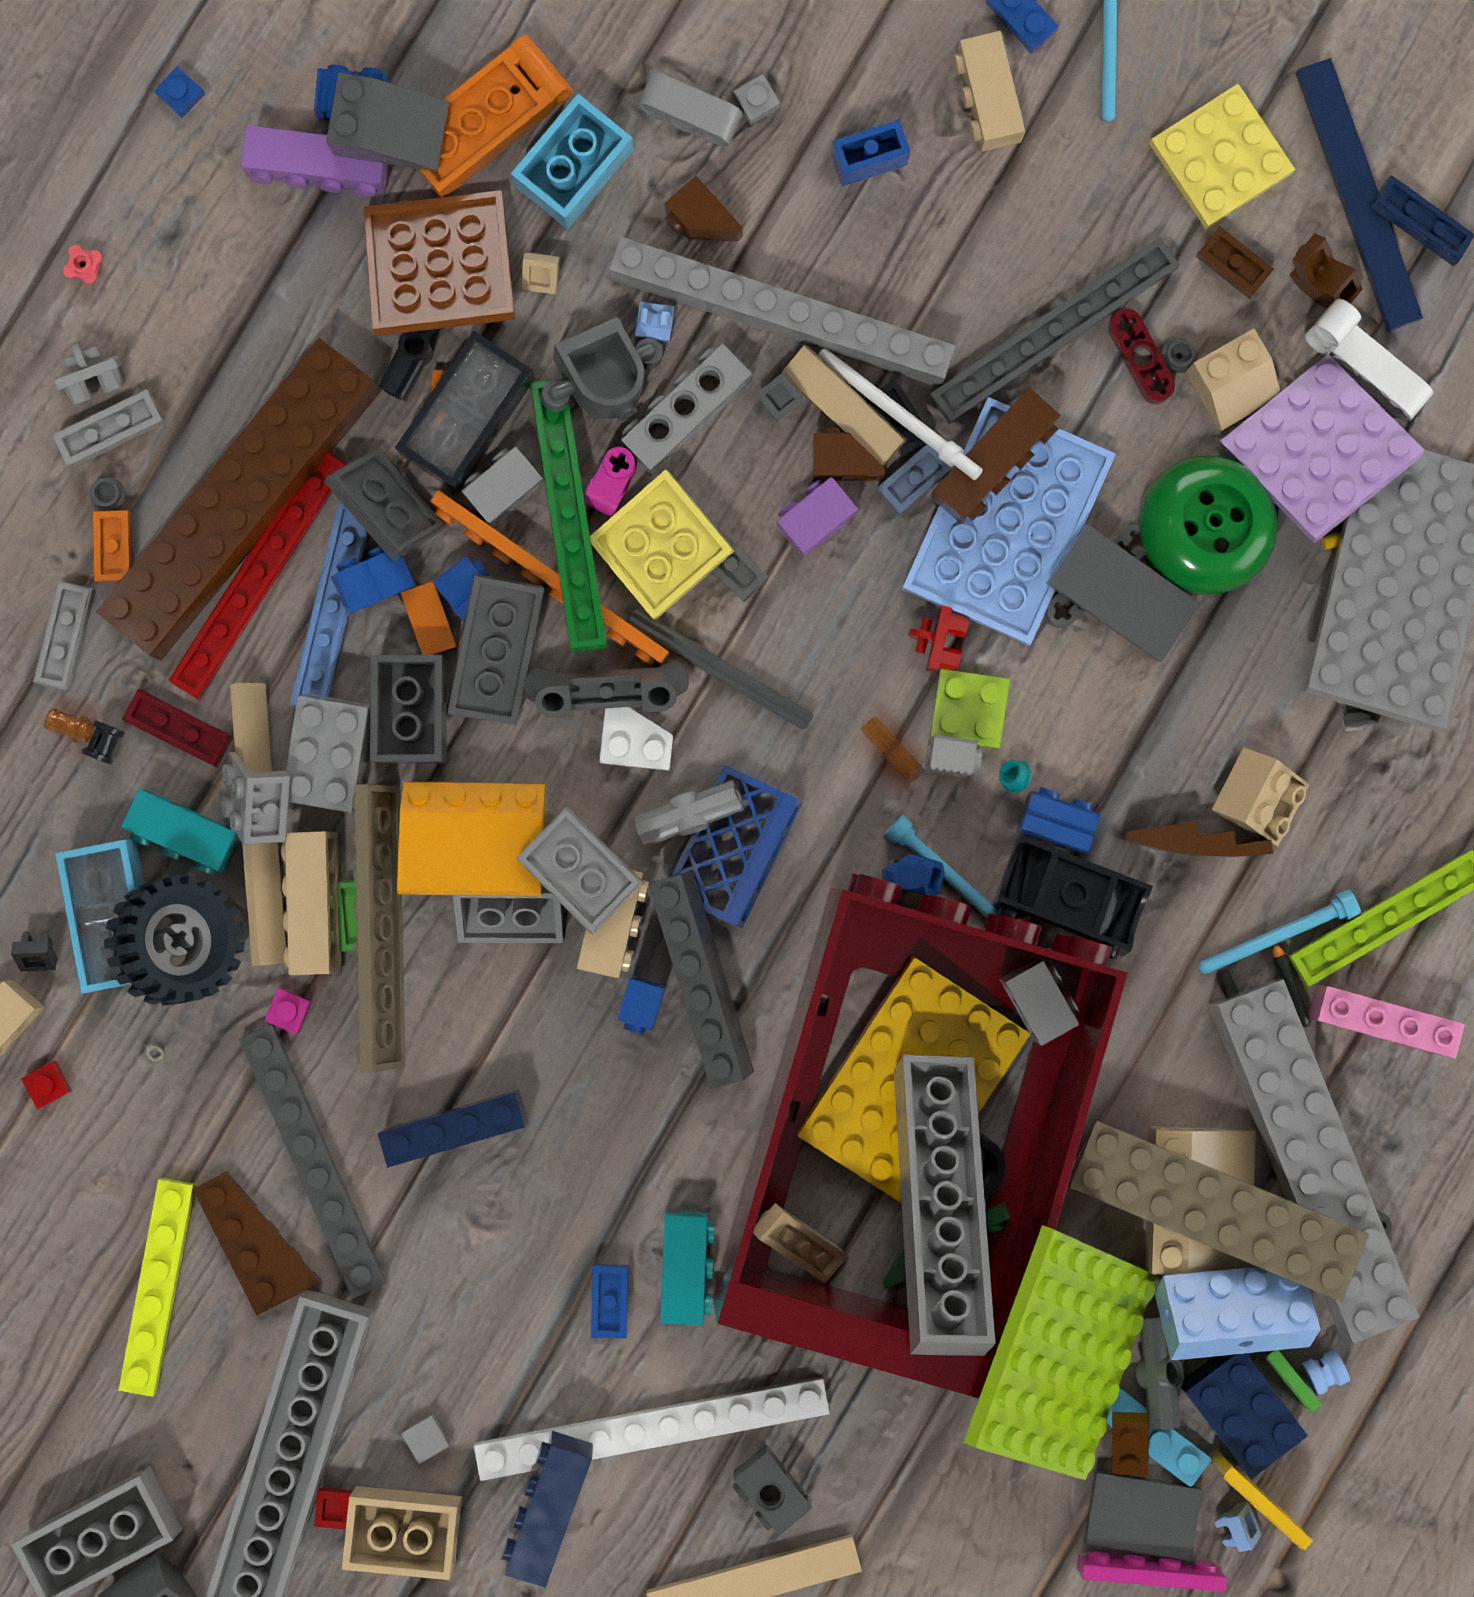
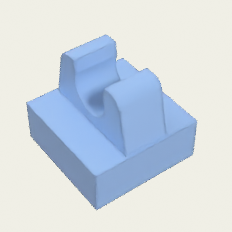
M640 302L635 339L653 338L661 343L670 344L674 306Z
M1248 1501L1235 1504L1230 1511L1221 1514L1215 1522L1216 1528L1226 1526L1230 1529L1231 1534H1227L1222 1540L1223 1545L1226 1547H1237L1239 1552L1252 1550L1262 1535Z

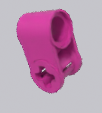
M615 447L606 453L583 496L585 505L610 517L618 512L636 470L634 457L629 450L623 447ZM621 457H624L628 469H620L618 473L614 472L615 469L611 462L613 460L619 461Z

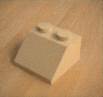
M1254 328L1197 360L1185 372L1220 432L1258 411L1280 393L1273 360Z

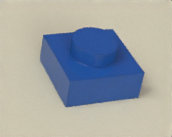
M178 66L154 90V93L181 119L205 95L203 89Z

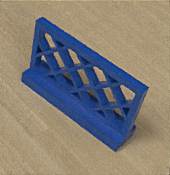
M724 765L714 787L727 782L729 775L741 780L746 793L741 796L742 801L748 799L754 818L735 824L733 816L730 815L728 816L731 825L729 827L712 832L709 826L706 828L707 835L701 836L703 830L691 834L672 875L693 870L700 887L699 893L700 895L702 894L705 902L703 903L705 911L743 929L803 802L788 793H784ZM748 784L759 790L750 792ZM763 793L777 797L772 811L758 816L752 797ZM768 818L763 828L761 820ZM756 822L760 833L757 842L743 847L737 829ZM733 831L739 849L720 856L714 837ZM710 840L715 858L697 864L693 854L696 844ZM753 850L749 859H747L745 852ZM741 854L745 866L742 874L728 879L722 861ZM690 859L692 866L685 868ZM718 863L723 881L705 887L699 869ZM734 882H737V884H736V886H735V888H734V890H733V892H732V889H731L730 884H731V883H734ZM725 886L730 899L722 912L711 906L707 892Z

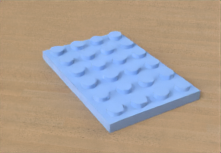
M990 397L987 398L964 449V455L974 447L1010 406ZM1058 429L1045 445L1040 440L1031 449L1035 454L1021 470L1015 466L1007 474L1011 481L997 496L991 492L982 501L987 506L973 522L967 517L960 524L939 505L902 590L940 607L942 605L952 607V612L1027 646L1031 645L1055 592L1046 583L1084 527L1116 455L1062 429Z

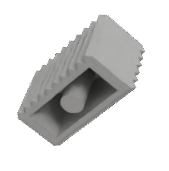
M934 734L928 741L924 770L927 774L932 771L934 775L939 773L941 776L946 774L948 777L953 775L955 778L960 776L963 779L979 771L982 750L976 749V740Z

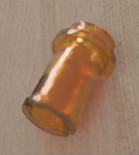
M55 708L48 712L44 723L45 729L72 737L75 743L87 742L94 729V725L92 722H89L88 717L82 716L77 718Z

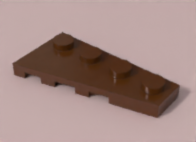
M227 1171L193 1189L256 1315L277 1306L322 1281L315 1271L312 1272L304 1263L301 1255L294 1247L291 1248L278 1233L279 1230L274 1224L263 1216L257 1209L254 1201Z

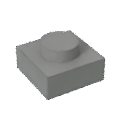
M763 74L733 91V97L750 125L780 109V102Z

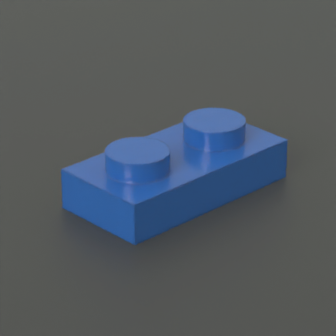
M1036 0L986 1V4L1031 54L1058 31L1059 26Z
M593 1264L591 1338H627L629 1265Z

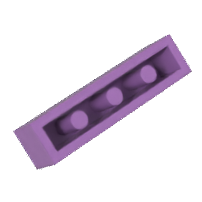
M246 126L241 167L246 175L256 183L271 184L272 180L285 182L287 186L303 189L306 188L307 184L320 186L321 190L332 193H339L341 189L354 190V193L360 196L374 197L375 193H386L389 164L334 156L326 142L327 135Z

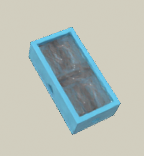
M125 839L55 853L81 994L131 985V983L120 985L115 979V976L121 973L118 966L109 968L107 958L115 956L113 948L104 949V939L113 937L114 931L106 930V925L109 919L119 917V915L112 912L116 904L126 901L124 895L144 885L137 842Z

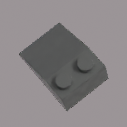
M338 72L326 142L334 156L438 172L449 101L375 78Z

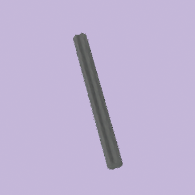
M636 609L631 614L628 623L654 642L800 729L808 727L813 718L812 712L644 612Z

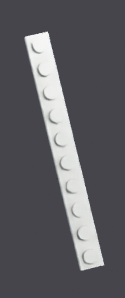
M823 1376L475 1442L474 1450L480 1481L539 1470L540 1464L536 1463V1457L542 1441L548 1443L552 1431L593 1443V1460L813 1418L830 1413Z

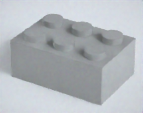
M308 693L297 696L286 772L290 776L288 802L350 813L354 812L352 798L355 794V784H363L370 743V704Z

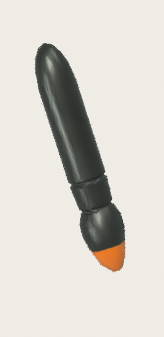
M1276 945L1273 949L1274 965L1279 970L1280 978L1284 979L1302 1026L1308 1027L1310 1022L1308 1010L1294 973L1290 968V960L1285 952Z

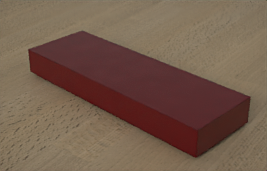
M137 689L122 718L127 723L217 768L234 737L141 689Z

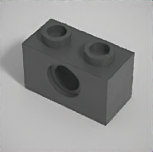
M767 1444L734 1470V1481L736 1482L733 1484L734 1490L744 1502L750 1500L758 1509L755 1515L765 1529L770 1530L773 1528L780 1536L812 1509L811 1498ZM766 1485H775L780 1490L778 1496L773 1499L764 1498L760 1491Z

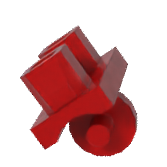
M942 605L939 610L934 633L930 632L932 620L928 618H922L920 630L909 629L908 637L917 640L916 653L925 654L927 643H932L926 671L936 673L939 669L958 670L962 651L944 647L946 635L964 639L969 619L951 613L952 607Z

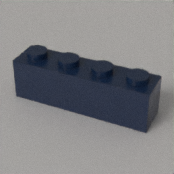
M515 1090L389 1127L377 1134L388 1168L525 1128L528 1125V1119L520 1091Z
M552 1431L548 1443L542 1441L536 1457V1463L540 1464L537 1475L530 1474L524 1492L525 1496H529L526 1506H519L514 1518L513 1528L517 1529L514 1539L507 1538L501 1559L506 1561V1576L546 1588L592 1461L593 1443Z

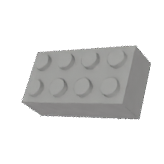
M148 1466L25 1532L11 1546L37 1597H68L173 1541L183 1528L151 1466Z

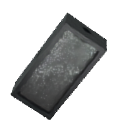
M473 331L395 446V449L400 456L459 494L466 480L471 476L530 388V383L536 379L533 369Z

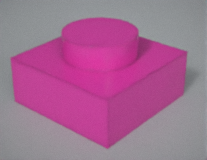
M277 988L264 1021L299 1034L312 1000L285 989Z

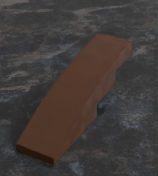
M1197 822L1121 833V838L1124 841L1159 851L1190 856L1239 857L1273 854L1271 840L1236 844L1234 831L1199 836Z

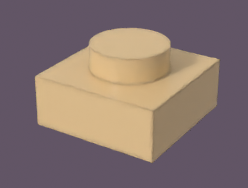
M525 252L522 266V290L556 295L560 257Z

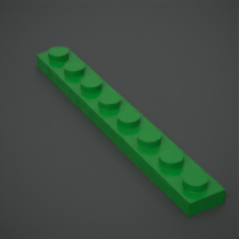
M550 381L531 382V398L570 653L605 649V631L570 407L568 404L563 411H549L542 403V390L545 384Z

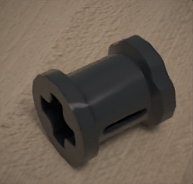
M95 720L93 724L96 727L88 747H83L81 753L111 765L113 762L111 758L118 739L124 737L125 732Z

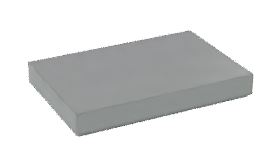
M565 807L516 858L591 934H595L644 884L569 807Z

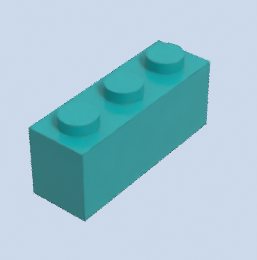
M138 789L121 828L131 832L130 839L149 846L151 841L163 846L161 853L177 860H181L182 856L195 861L194 868L213 875L215 870L226 871L240 841L237 834L232 832L230 827L143 789Z
M665 1211L660 1324L703 1325L704 1315H711L712 1294L705 1293V1279L712 1280L713 1258H706L707 1244H714V1222H707L708 1212Z

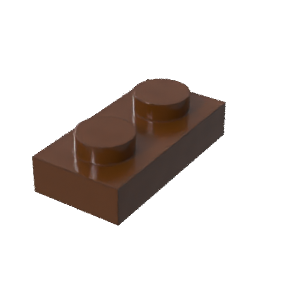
M1221 226L1218 227L1195 256L1249 299L1252 298L1274 270L1273 267Z
M1112 1412V1474L1148 1476V1413Z

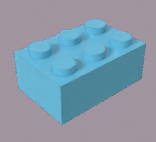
M578 93L512 171L511 177L514 187L568 230L634 152L633 138Z

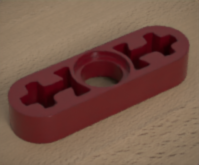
M1129 308L1118 310L1109 322V334L1143 398L1151 404H1162L1173 394L1175 381L1140 315ZM1120 318L1125 322L1131 321L1133 323V326L1130 328V334L1133 339L1138 335L1142 339L1136 340L1129 347H1126L1125 343H1128L1130 337L1126 330L1119 331L1117 329L1121 322ZM1139 347L1147 349L1151 355L1150 363L1144 366L1136 364L1132 359L1133 350ZM1154 366H1157L1158 370H1155L1152 375L1157 383H1165L1166 387L1162 390L1163 395H1160L1158 391L1151 392L1150 387L1153 384V380L1150 374L1145 378L1141 374L1147 373Z

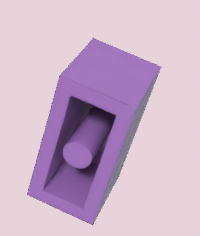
M832 477L826 482L820 478L805 491L808 495L798 504L793 500L778 512L781 518L777 520L776 527L802 558L857 515L858 508Z

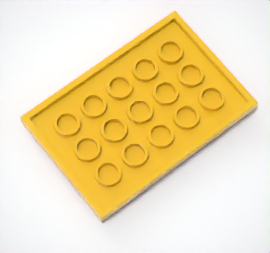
M912 956L803 1121L796 1135L902 1203L894 1070L902 1056L974 1057L979 1114L1030 1036V1033Z

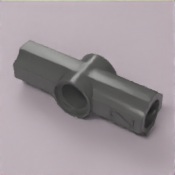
M1161 1318L1144 1319L1143 1328L1140 1332L1143 1358L1137 1363L1136 1377L1140 1387L1146 1391L1149 1429L1181 1428L1178 1388L1181 1387L1184 1380L1183 1365L1180 1360H1170Z

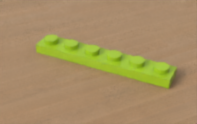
M1467 850L1363 911L1361 915L1346 921L1288 955L1305 986H1312L1473 891L1474 851Z

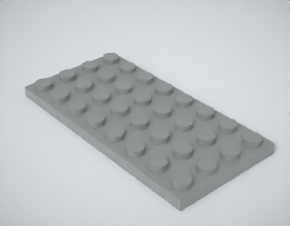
M1424 450L1421 458L1345 518L1304 692L1440 733L1447 728L1474 605V464Z

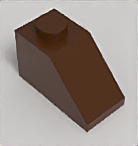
M697 176L665 202V213L667 214L665 220L667 224L677 234L682 231L688 239L738 242L743 237V227Z
M822 428L820 433H814L813 481H817L820 478L823 481H827L830 477L835 481H883L885 468L850 433H841L840 428Z

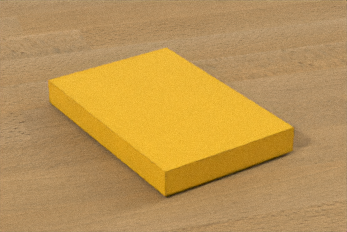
M1216 1450L1210 1456L1212 1458L1210 1463L1222 1478L1301 1550H1306L1313 1542L1308 1534L1294 1519Z

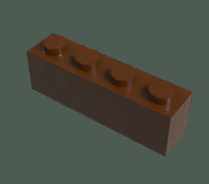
M1029 387L965 455L983 469L981 475L976 480H973L955 466L933 489L930 496L960 524L967 517L973 522L987 506L982 501L991 492L997 496L1011 481L1007 474L1015 466L1021 470L1035 455L1031 449L1040 440L1045 445L1058 431L1059 428L1054 424L1061 415Z

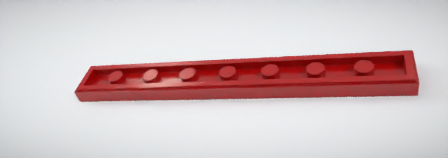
M327 453L324 462L308 479L298 493L296 491L257 540L170 676L169 682L196 699H201L332 494L331 489L324 481L328 475L348 464L334 454Z

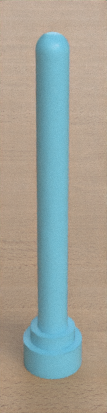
M1103 0L1102 118L1110 122L1116 116L1117 0Z
M903 814L885 832L884 836L894 845L896 843L900 846L906 845L917 856L943 863L945 872L943 880L986 918L988 913L997 915L998 909L993 907L986 898L914 835L916 831L911 827L913 823Z
M1347 889L1336 894L1335 899L1330 901L1331 905L1201 961L1198 966L1199 971L1203 974H1208L1336 917L1338 920L1343 918L1350 920L1361 915L1359 904L1351 890Z

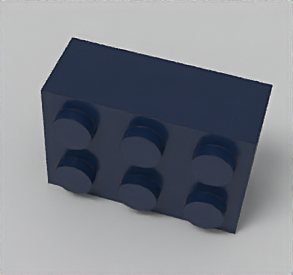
M1246 1353L1213 1356L1184 1378L1183 1384L1180 1387L1250 1479H1253L1308 1437Z

